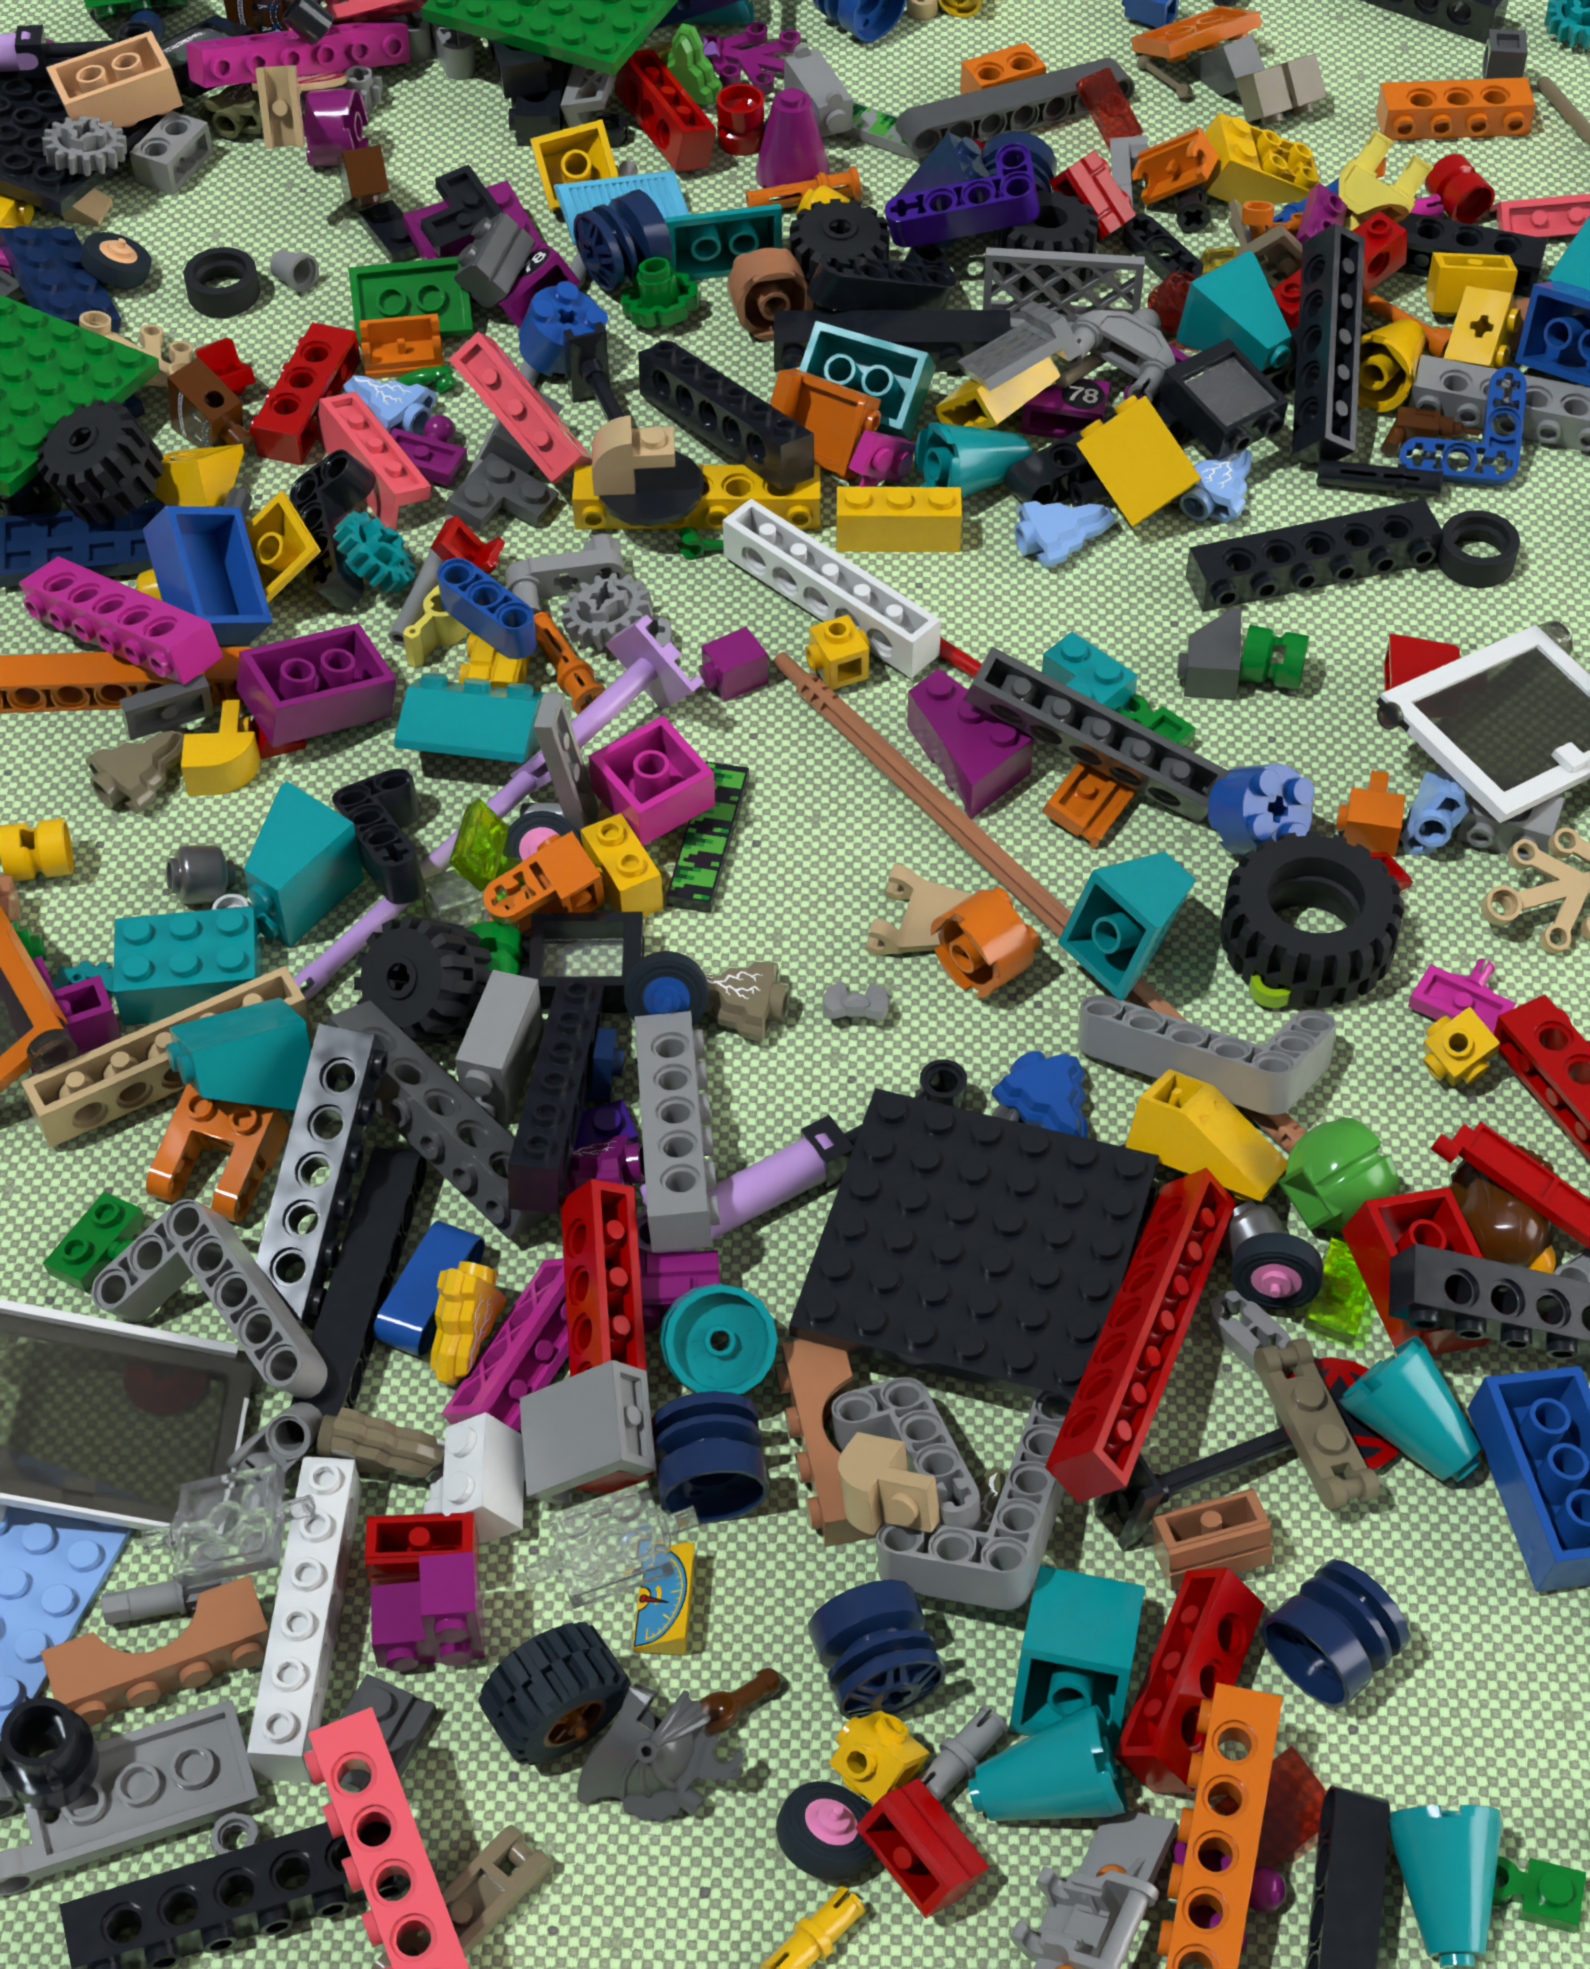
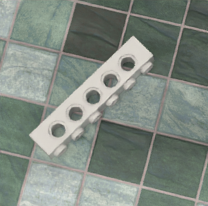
M753 499L748 500L723 520L724 557L822 621L849 615L856 628L863 629L866 633L870 652L911 679L940 655L941 619Z
M303 1456L247 1748V1755L257 1780L311 1783V1775L303 1753L313 1750L308 1732L321 1727L362 1495V1486L355 1459Z

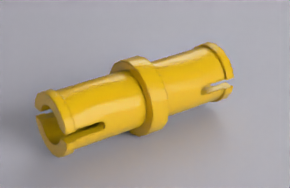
M839 1886L835 1893L810 1918L802 1917L793 1925L794 1934L768 1959L764 1960L760 1964V1968L808 1969L817 1959L825 1960L833 1953L834 1948L832 1944L858 1918L865 1914V1908L860 1899L853 1892L846 1899L845 1896L849 1893V1889Z

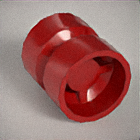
M733 84L721 89L717 94L716 100L719 147L727 154L734 156H747L758 152L764 137L763 93L760 89L748 84Z
M1461 154L1445 156L1434 164V168L1427 175L1424 184L1429 195L1438 194L1441 197L1442 201L1438 203L1440 205L1443 204V210L1453 221L1473 224L1480 220L1494 203L1495 192L1492 186L1479 173L1475 172V168Z

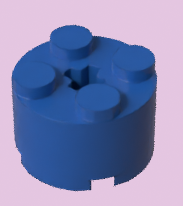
M562 281L557 286L544 288L532 298L519 328L518 337L520 345L518 348L520 354L538 372L551 377L553 372L566 374L564 378H567L563 331L571 329L574 336L594 332V323L602 322L606 329L608 322L607 313L599 308L590 297L580 292L577 286L571 282Z
M1265 764L1234 767L1229 770L1231 772L1224 779H1218L1214 784L1208 801L1209 823L1212 829H1217L1223 840L1218 842L1225 850L1232 854L1244 856L1251 850L1256 852L1257 845L1271 838L1276 842L1279 841L1281 835L1296 832L1297 836H1306L1310 829L1313 814L1314 786L1308 778H1302L1296 770L1287 765Z

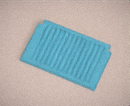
M674 170L555 184L554 190L573 245L576 246L573 231L574 219L577 214L592 210L597 205L605 204L608 206L611 199L632 190L640 189L648 194L657 205L664 219L666 217L690 215Z

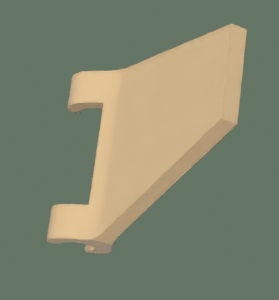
M893 864L885 895L894 900H910L899 930L885 920H873L865 950L875 955L934 950L935 947L940 945L938 933L931 936L930 928L933 920L972 894L927 881L910 868L900 864Z

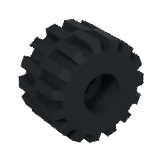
M1043 190L1037 191L1040 207L1039 214L1032 222L997 230L996 248L1095 254L1099 220L1098 216L1094 215V209L1089 204H1082L1080 198L1074 195L1068 197L1064 195V192L1059 191L1045 193ZM994 262V268L1004 277L1016 269L1011 263ZM1038 265L1033 269L1042 279L1055 272L1050 265ZM1079 267L1072 272L1082 282L1093 275V271L1088 267ZM1025 276L1012 283L1020 292H1026L1035 286ZM1064 278L1051 286L1059 294H1066L1074 288Z
M830 199V203L826 204L818 201L811 204V210L802 209L798 212L797 220H792L790 225L789 250L800 264L808 284L810 285L820 259L825 254L889 260L890 231L887 230L888 224L885 218L877 217L878 211L871 206L863 208L861 207V202L851 200L849 203L841 202V199ZM817 304V308L827 310V307H823Z
M103 399L95 400L88 407L82 404L74 408L72 414L67 417L63 415L56 421L58 425L54 430H48L43 440L46 444L39 448L37 458L40 460L37 464L38 470L70 510L87 523L95 520L98 524H105L112 517H116L119 520L128 516L129 510L134 507L138 509L145 503L144 498L147 494L154 493L158 486L155 479L163 475L164 466L160 462L164 458L161 451L128 409L113 400L107 404Z
M402 916L401 920L391 919L383 923V933L372 932L366 940L370 947L368 952H359L356 964L362 966L361 977H354V990H361L363 997L357 1001V1004L359 1005L371 1000L412 1041L447 1044V1041L463 1039L466 1034V1028L470 1025L492 971H487L486 966L487 963L493 960L488 948L478 947L481 938L474 931L464 930V926L455 923Z

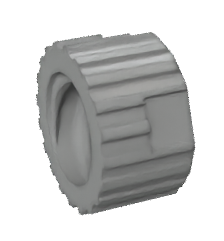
M235 1811L221 1816L215 1822L212 1835L209 1838L215 1856L234 1851L225 1848L226 1836L233 1831H243L248 1834V1840L242 1848L263 1842L256 1820L251 1815L236 1813Z

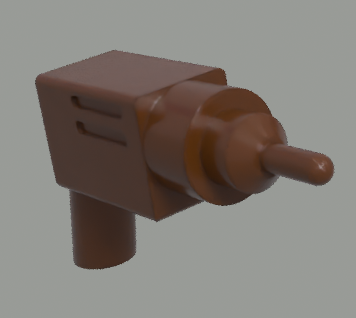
M1399 406L1396 420L1380 449L1386 455H1393L1397 452L1401 443H1405L1414 437L1451 440V438L1459 439L1464 434L1479 436L1481 431L1465 428L1462 422H1454V417L1440 416L1441 411Z

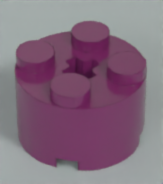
M355 89L305 91V114H302L304 137H306L308 145L306 151L307 162L310 167L337 166L336 158L342 151L369 147V138H362L363 125H368L365 103L359 91H355Z

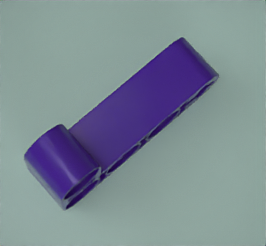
M1018 142L1002 146L997 151L995 158L998 175L901 194L890 199L885 205L884 212L892 242L902 248L914 247L1032 222L1038 216L1040 207L1028 147Z

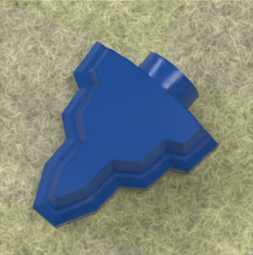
M1041 1051L1028 1052L1012 1064L1010 1074L1005 1076L991 1091L992 1096L999 1105L1004 1104L1009 1109L1016 1108L1025 1124L1088 1138V1122L1081 1111L1086 1099L1081 1086L1085 1081V1073L1077 1056H1070L1068 1053L1046 1058Z

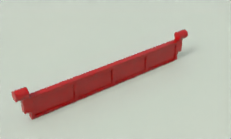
M1480 1121L1474 1130L1463 1124L1452 1140L1441 1133L1431 1146L1430 1150L1450 1164L1459 1155L1590 1250V1199Z

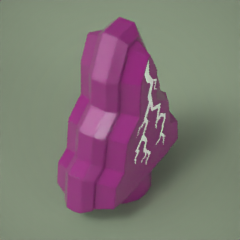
M625 1134L614 1136L606 1141L587 1144L574 1150L562 1196H568L590 1179L628 1186L644 1183L645 1170L642 1143H633L629 1135Z

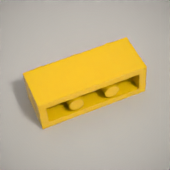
M837 486V552H960L962 524L961 487Z

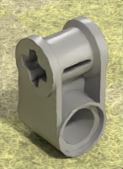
M304 1402L294 1403L274 1417L261 1431H257L227 1459L225 1464L230 1469L236 1467L257 1489L255 1496L261 1501L295 1469L294 1465L317 1444L323 1415L312 1404ZM287 1420L295 1421L301 1425L305 1435L304 1441L295 1440L290 1436L286 1426Z

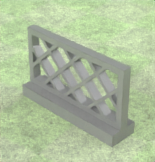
M986 247L983 310H1010L1012 330L1025 322L1019 309L1032 302L1033 298L1043 292L1053 303L1038 304L1064 316L1070 328L1078 317L1091 311H1126L1133 315L1134 312L1140 309L1145 257ZM993 262L1011 263L1016 269L1004 277L993 268ZM1038 265H1050L1055 272L1042 279L1033 269ZM1079 267H1088L1095 274L1082 282L1072 272ZM1119 269L1136 270L1135 276L1123 284L1112 274ZM1022 276H1025L1035 285L1025 293L1020 292L1012 284ZM1062 278L1074 287L1063 296L1051 287ZM1101 281H1105L1113 289L1112 292L1103 298H1100L1091 290L1092 287ZM1004 290L1014 300L996 301L991 300V298ZM1083 295L1092 305L1079 306L1072 305L1070 302ZM1122 297L1132 306V309L1111 308L1109 305Z
M1032 301L1019 309L1025 319L1024 323L957 361L964 374L991 391L1054 353L1067 361H1071L1083 354V351L1065 317Z

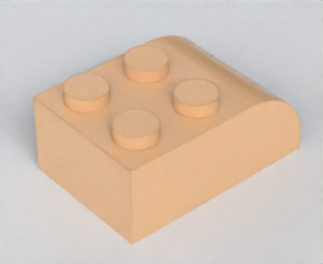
M152 31L46 67L52 83L69 117L73 121L79 120L80 115L92 118L97 116L100 117V123L112 121L114 122V128H126L135 125L138 121L155 115H165L173 109L183 106L172 69Z

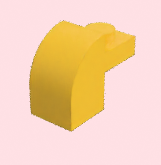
M222 700L219 733L184 734L181 771L188 796L230 793L246 785L256 775L261 763L255 731L252 732L251 718L243 716L240 700Z

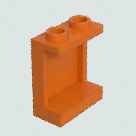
M796 368L779 370L770 404L814 433V465H820L822 468L836 472L837 478L844 481L859 477V474L849 469L848 466L864 430L876 432L879 426L881 414L878 409L881 399Z

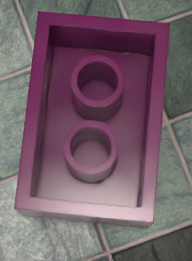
M359 623L239 651L236 690L272 747L392 717L396 677Z

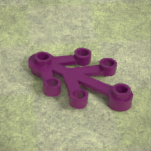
M751 22L746 26V33L724 39L712 34L703 36L708 43L714 41L718 47L720 57L708 59L719 75V81L723 86L727 87L741 82L740 67L737 64L728 63V60L738 63L753 86L760 89L763 95H768L774 91V75L761 69L784 74V60L771 56L782 53H794L795 47L801 44L800 33L792 29L782 31L779 34L778 41L764 44L767 41V26L762 22ZM750 44L760 45L746 50L738 49Z

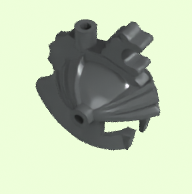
M636 1682L634 1687L630 1686L615 1722L609 1731L594 1744L586 1758L578 1783L577 1798L580 1803L584 1804L606 1796L619 1798L623 1803L624 1812L636 1815L641 1821L655 1819L662 1822L670 1815H678L681 1808L693 1816L705 1798L704 1795L690 1787L696 1778H701L703 1781L710 1778L713 1782L717 1779L723 1782L728 1779L737 1780L743 1773L742 1761L747 1751L744 1748H740L732 1760L724 1761L720 1759L716 1753V1747L721 1740L720 1733L708 1734L706 1732V1723L710 1721L709 1715L702 1714V1704L698 1700H690L689 1692L684 1690L662 1720L648 1710L659 1690Z

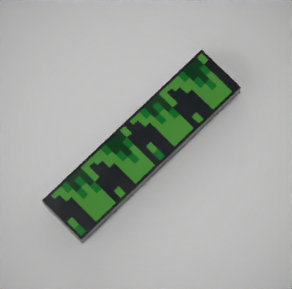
M706 761V764L714 772L715 806L688 821L666 898L667 906L711 912L748 785L749 768Z

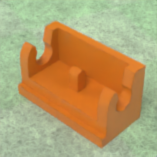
M1197 127L1139 152L1137 155L1138 161L1131 175L1132 182L1138 181L1143 177L1145 188L1142 190L1140 198L1145 205H1149L1207 181L1219 155L1202 129Z
M438 314L359 321L362 341L361 350L366 377L371 379L399 377L421 367L444 365Z

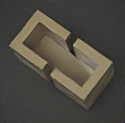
M1316 53L1235 78L1246 122L1261 119L1262 125L1284 119L1283 111L1292 109L1293 115L1315 109L1314 101L1326 98Z

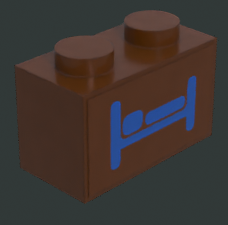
M381 145L342 151L336 158L345 204L355 203L356 209H363L382 202L381 198L390 189Z

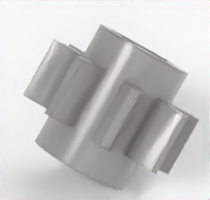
M353 66L346 70L347 82L337 86V89H355V91H359L363 97L366 112L371 111L376 106V103L382 102L383 84L381 76L373 77L372 69L366 66Z

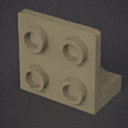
M1236 199L1228 202L1232 216L1228 219L1229 226L1240 244L1237 248V254L1240 256L1249 250L1255 254L1269 286L1271 285L1275 288L1301 269L1302 244L1282 224L1268 231L1265 228L1266 232L1252 240L1249 225L1242 222L1243 206Z

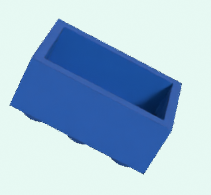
M165 506L142 529L162 601L209 621L219 645H249L273 623L240 507Z

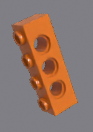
M1527 77L1384 82L1380 85L1376 116L1381 134L1391 140L1529 135L1535 102Z

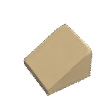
M93 188L63 213L64 221L100 226L113 203L112 198Z

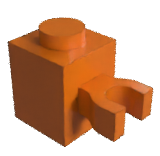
M1371 770L1368 788L1351 787L1348 805L1339 804L1335 830L1344 831L1343 837L1347 839L1346 843L1352 846H1356L1359 843L1370 852H1387L1391 857H1395L1402 829L1405 795L1387 792L1389 772Z

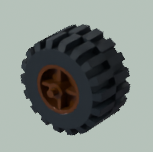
M572 1622L547 1630L531 1638L510 1653L489 1675V1679L484 1683L480 1691L482 1694L479 1697V1705L512 1758L522 1765H536L554 1760L574 1751L602 1731L622 1708L631 1682L595 1627L588 1625L586 1622L575 1624Z

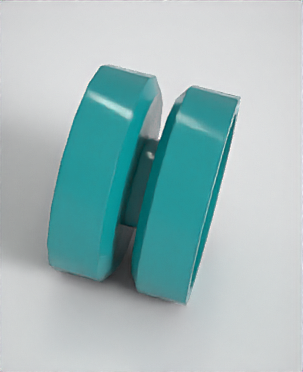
M715 1283L691 1288L674 1300L663 1317L659 1336L664 1364L675 1380L696 1393L720 1391L732 1392L738 1395L744 1394L765 1377L774 1363L778 1342L773 1317L760 1299L743 1288ZM716 1331L725 1332L729 1338L728 1341L722 1342L725 1349L720 1351L712 1348L710 1344V1338Z

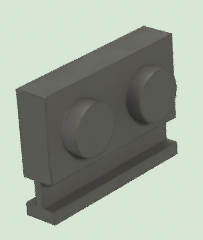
M366 1673L340 1719L373 1707L400 1780L437 1715L436 1705L430 1701L425 1703L414 1697V1694ZM362 1769L351 1770L343 1777L340 1787L352 1793L360 1792L370 1783L371 1775Z

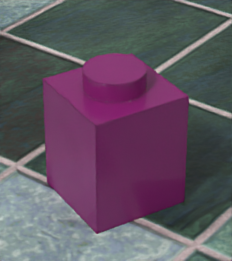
M747 627L701 646L702 665L699 666L700 677L704 680V685L708 689L713 688L723 702L768 683V653Z

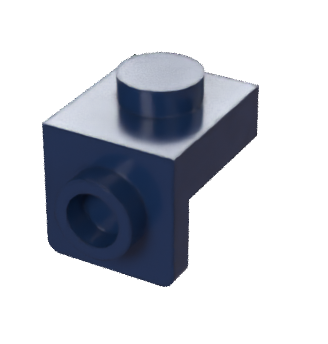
M601 1027L597 1029L592 1077L586 1102L610 1103L614 1077H622L625 1049L616 1048L617 1029Z

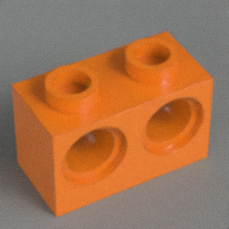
M1026 42L961 62L960 92L961 94H966L1045 74L1046 65Z

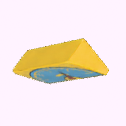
M683 1542L643 1551L633 1652L686 1655L696 1561L695 1543Z

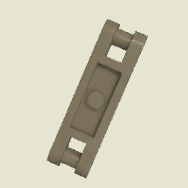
M1305 1338L1288 1341L1286 1347L1276 1349L1274 1346L1256 1349L1254 1352V1364L1257 1373L1324 1507L1328 1510L1345 1507L1348 1500L1357 1498L1360 1502L1377 1499L1380 1495L1379 1479L1373 1469L1367 1468L1314 1364L1313 1350L1309 1342ZM1291 1368L1295 1377L1286 1379L1282 1369ZM1343 1472L1346 1479L1342 1480L1339 1476H1335V1474Z
M513 1825L505 1827L441 1893L465 1957L532 1887L539 1885L546 1878L554 1865V1861L541 1849L534 1852L524 1843L526 1836ZM509 1860L518 1867L510 1877L499 1869L503 1862H508ZM412 1929L401 1937L399 1950L408 1956H418L429 1947L431 1936L424 1930ZM386 1951L378 1958L371 1969H383L391 1965Z

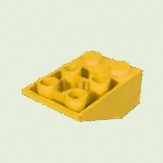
M1220 112L1204 132L1219 155L1208 180L1203 182L1208 195L1226 202L1236 199L1241 205L1248 201H1266L1272 204L1299 202L1308 197L1309 191L1320 183L1312 151L1301 142L1293 143L1279 137L1271 130H1261L1249 125L1242 118H1232Z
M1168 1069L1139 1097L1125 1147L1159 1155L1158 1166L1167 1165L1182 1171L1184 1176L1207 1167L1224 1188L1229 1189L1230 1194L1246 1201L1258 1200L1262 1202L1278 1184V1180L1285 1175L1287 1160L1214 1085Z

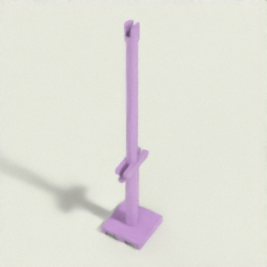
M647 614L618 632L605 644L626 668V671L571 721L579 749L589 742L643 690L662 710L691 694L704 682L699 675L689 679L674 661L681 653L670 641L660 646L645 627L652 620ZM542 750L515 768L509 774L513 779L420 863L426 889L529 793L552 781ZM384 897L318 959L305 966L293 979L298 987L304 981L309 985L302 993L306 1003L329 983V979L367 945L366 940L372 932H381L383 930V923L395 919L411 903L397 905L390 903Z

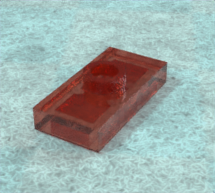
M1110 67L1084 77L1075 84L1109 150L1110 138L1140 136L1143 133Z

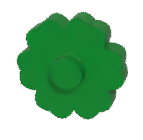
M652 257L644 260L639 265L637 278L632 281L633 286L627 287L621 292L622 297L620 301L623 315L630 317L632 324L641 325L645 328H652L659 323L664 326H672L677 322L688 319V312L699 308L700 294L698 284L690 281L689 274L675 271L669 261L662 257Z

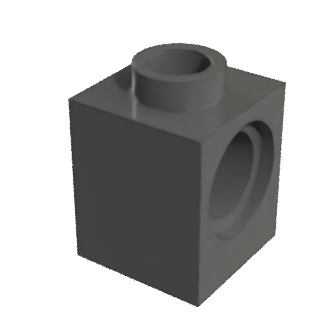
M1489 29L1482 62L1483 79L1523 77L1528 54L1526 30Z

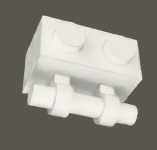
M486 1412L446 1427L445 1441H437L438 1446L444 1451V1464L442 1468L432 1470L426 1477V1480L430 1482L429 1500L424 1503L423 1514L443 1513L444 1516H449L451 1513L474 1512L480 1544L522 1530L524 1495L522 1434Z

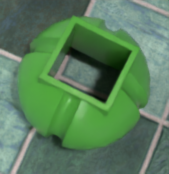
M1341 1117L1336 1121L1321 1123L1305 1133L1292 1148L1286 1164L1285 1177L1278 1180L1309 1231L1320 1227L1330 1231L1341 1232L1343 1227L1366 1200L1396 1196L1400 1193L1399 1177L1391 1156H1381L1378 1154V1149L1382 1142L1368 1127L1355 1119Z

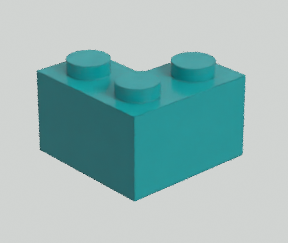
M1073 631L1043 654L1042 673L1114 711L1120 706L1127 712H1132L1129 709L1130 698L1133 694H1136L1138 675Z

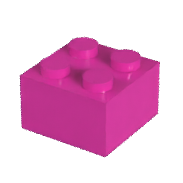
M664 716L653 720L588 756L590 782L594 793L613 815L622 813L642 846L715 806L714 772Z

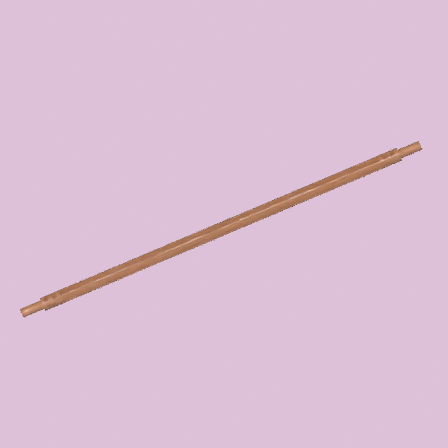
M785 652L776 655L773 665L796 685V692L838 730L1049 930L1060 938L1072 914L820 680L818 676L814 673L808 674ZM1142 978L1138 980L1129 995L1124 999L1126 1002L1187 1021ZM1238 1106L1289 1155L1297 1141L1307 1133L1286 1112L1278 1115H1268Z

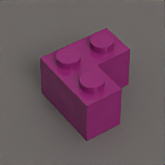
M42 956L32 959L68 1022L63 1027L64 1029H59L27 1057L29 1061L33 1060L34 1062L30 1067L32 1074L65 1063L122 1037L112 1004L100 975L54 990ZM1 969L0 984L19 1038L21 1039L34 1025Z
M473 1551L419 1556L420 1581L371 1586L372 1648L378 1668H388L393 1671H409L420 1664L442 1663L447 1666H462L474 1659H485L483 1598Z

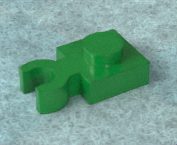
M1133 694L1130 698L1129 709L1133 713L1127 712L1120 706L1116 709V712L1183 747L1189 745L1195 738L1196 728L1164 706H1161L1155 712L1148 709L1147 701L1139 695Z
M1498 1856L1496 1875L1503 1879L1505 1886H1494L1492 1905L1501 1906L1510 1901L1520 1903L1518 1919L1575 1934L1580 1922L1586 1872L1529 1858L1525 1872L1517 1870L1510 1860Z

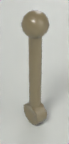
M1142 55L1138 58L1137 66L1140 69L1149 70L1174 88L1179 98L1187 100L1191 97V86L1179 84L1153 65L1147 55Z

